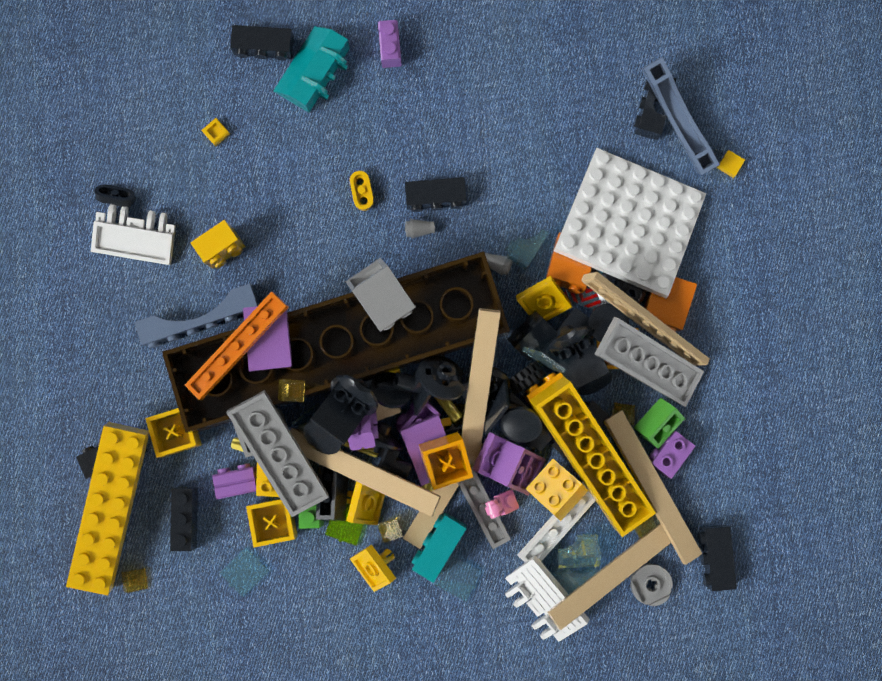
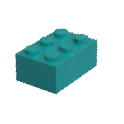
M446 512L444 516L439 515L433 525L436 528L433 534L431 532L428 533L422 544L425 546L422 551L418 549L411 562L414 564L412 570L432 583L435 582L466 530V524Z

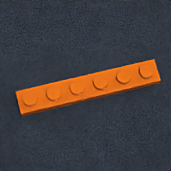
M271 291L191 377L185 386L198 400H203L289 307Z

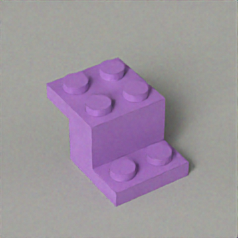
M489 432L472 470L529 496L530 493L526 488L540 473L546 459Z

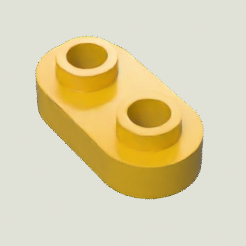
M356 171L350 176L353 201L357 209L367 211L374 204L370 179L364 171ZM358 180L364 181L362 185H357ZM366 198L368 201L366 204H361V199Z

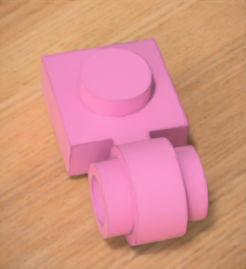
M513 489L494 496L493 500L485 502L486 507H484L487 516L490 515L491 519L519 509Z

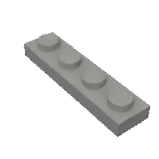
M472 470L473 478L458 482V485L491 548L495 549L511 539L499 516L492 519L490 515L487 516L484 507H486L485 502L490 501L476 472Z

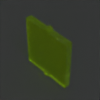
M347 504V509H346V520H347V516H348V512H349V508H350V505H349V504ZM329 521L325 535L336 538L339 542L344 541L356 546L364 524L348 521Z

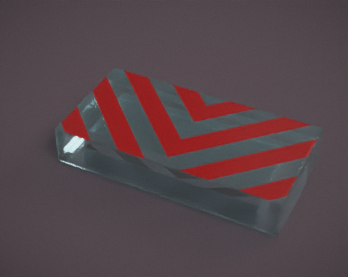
M588 286L583 293L579 294L571 293L568 289L564 291V294L571 302L591 311L601 305L597 293Z

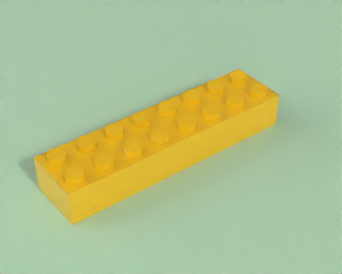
M565 377L560 378L529 400L613 528L622 537L656 514L568 379Z
M108 422L103 426L66 587L103 595H109L113 589L149 438L148 430Z

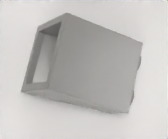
M381 258L345 281L380 332L383 329H390L399 318L409 316L412 313V309L415 308L388 265Z

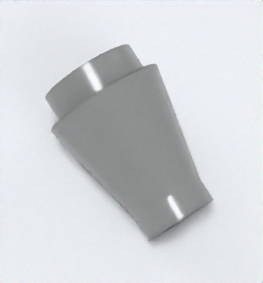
M415 219L405 221L406 237L413 239L435 233L434 221L429 222Z
M485 253L489 268L500 275H508L513 260L509 259L508 256Z

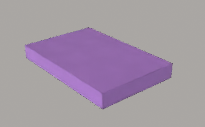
M257 306L243 308L244 320ZM287 310L247 351L250 372L293 367Z
M438 414L399 429L421 486L429 483L418 444L446 436Z

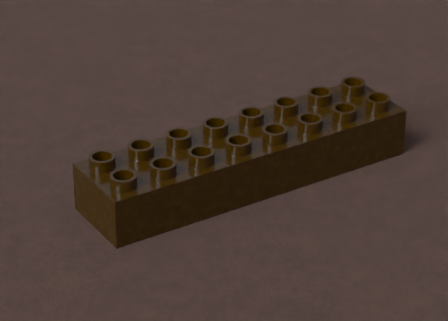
M485 252L476 253L396 278L415 308L412 309V313L409 316L396 320L395 324L388 330L383 329L381 332L379 331L353 292L288 312L293 367L250 372L246 353L203 400H198L185 384L236 329L163 351V358L185 433L201 432L232 422L227 415V410L264 390L277 408L331 391V382L338 375H347L356 379L366 380L384 372H391L420 363L427 357L442 356L474 346L479 308L500 310L497 338L506 336L510 330Z

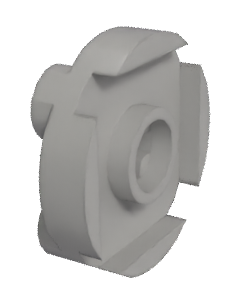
M644 564L630 577L631 591L641 603L649 606H658L666 602L670 597L669 594L673 587L672 578L659 565ZM650 579L657 583L654 585V590L646 587Z

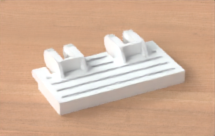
M109 205L107 222H105L106 213L96 212L91 252L171 265L176 225L167 224V213L160 214L158 230H155V211L150 210L148 212L146 229H144L145 220L128 217V207L121 208L119 223H115L116 205Z
M536 555L505 578L510 585L518 581L516 585L505 593L507 598L513 596L518 591L522 594L513 603L516 608L527 602L526 604L537 617L545 613V615L532 624L534 630L545 623L549 626L540 634L542 639H546L553 634L559 642L587 625L590 621L583 612L562 630L558 629L547 611L569 594Z

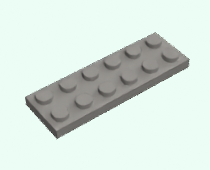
M616 317L613 318L595 352V355L684 407L687 406L704 373L703 370Z
M265 390L227 410V415L291 517L329 498L328 492Z

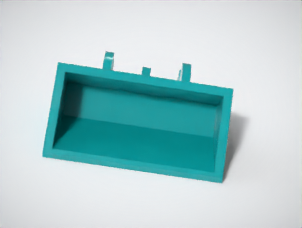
M314 26L273 91L309 113L319 97L325 100L328 99L329 95L325 87L330 80L334 81L336 78L333 74L337 68L347 69V61L344 57L350 49L348 39L332 29Z

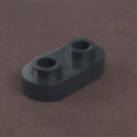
M103 184L97 186L94 190L96 200L102 203L121 207H129L135 203V193L127 188Z

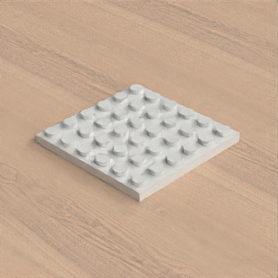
M596 148L554 252L666 299L671 291L706 193Z

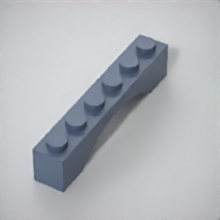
M663 57L641 68L696 172L703 175L719 166L720 164L711 147L690 115Z
M247 284L230 290L226 298L215 309L201 317L186 321H171L151 316L134 323L141 345L155 348L161 345L160 342L166 340L173 342L179 340L181 335H194L199 333V329L205 327L212 329L219 326L218 323L226 321V323L236 321L238 316L244 315L243 308L258 306L259 301L254 286Z

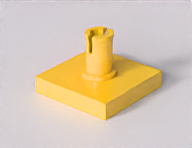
M551 276L516 295V300L528 315L537 311L546 321L572 307L570 300Z
M356 481L354 492H347V496L351 497V499L347 498V504H350L346 521L357 524L378 525L385 495Z
M371 544L351 557L350 560L375 592L396 579L387 566L395 557L392 554L386 558L392 552L389 549H385L379 555Z

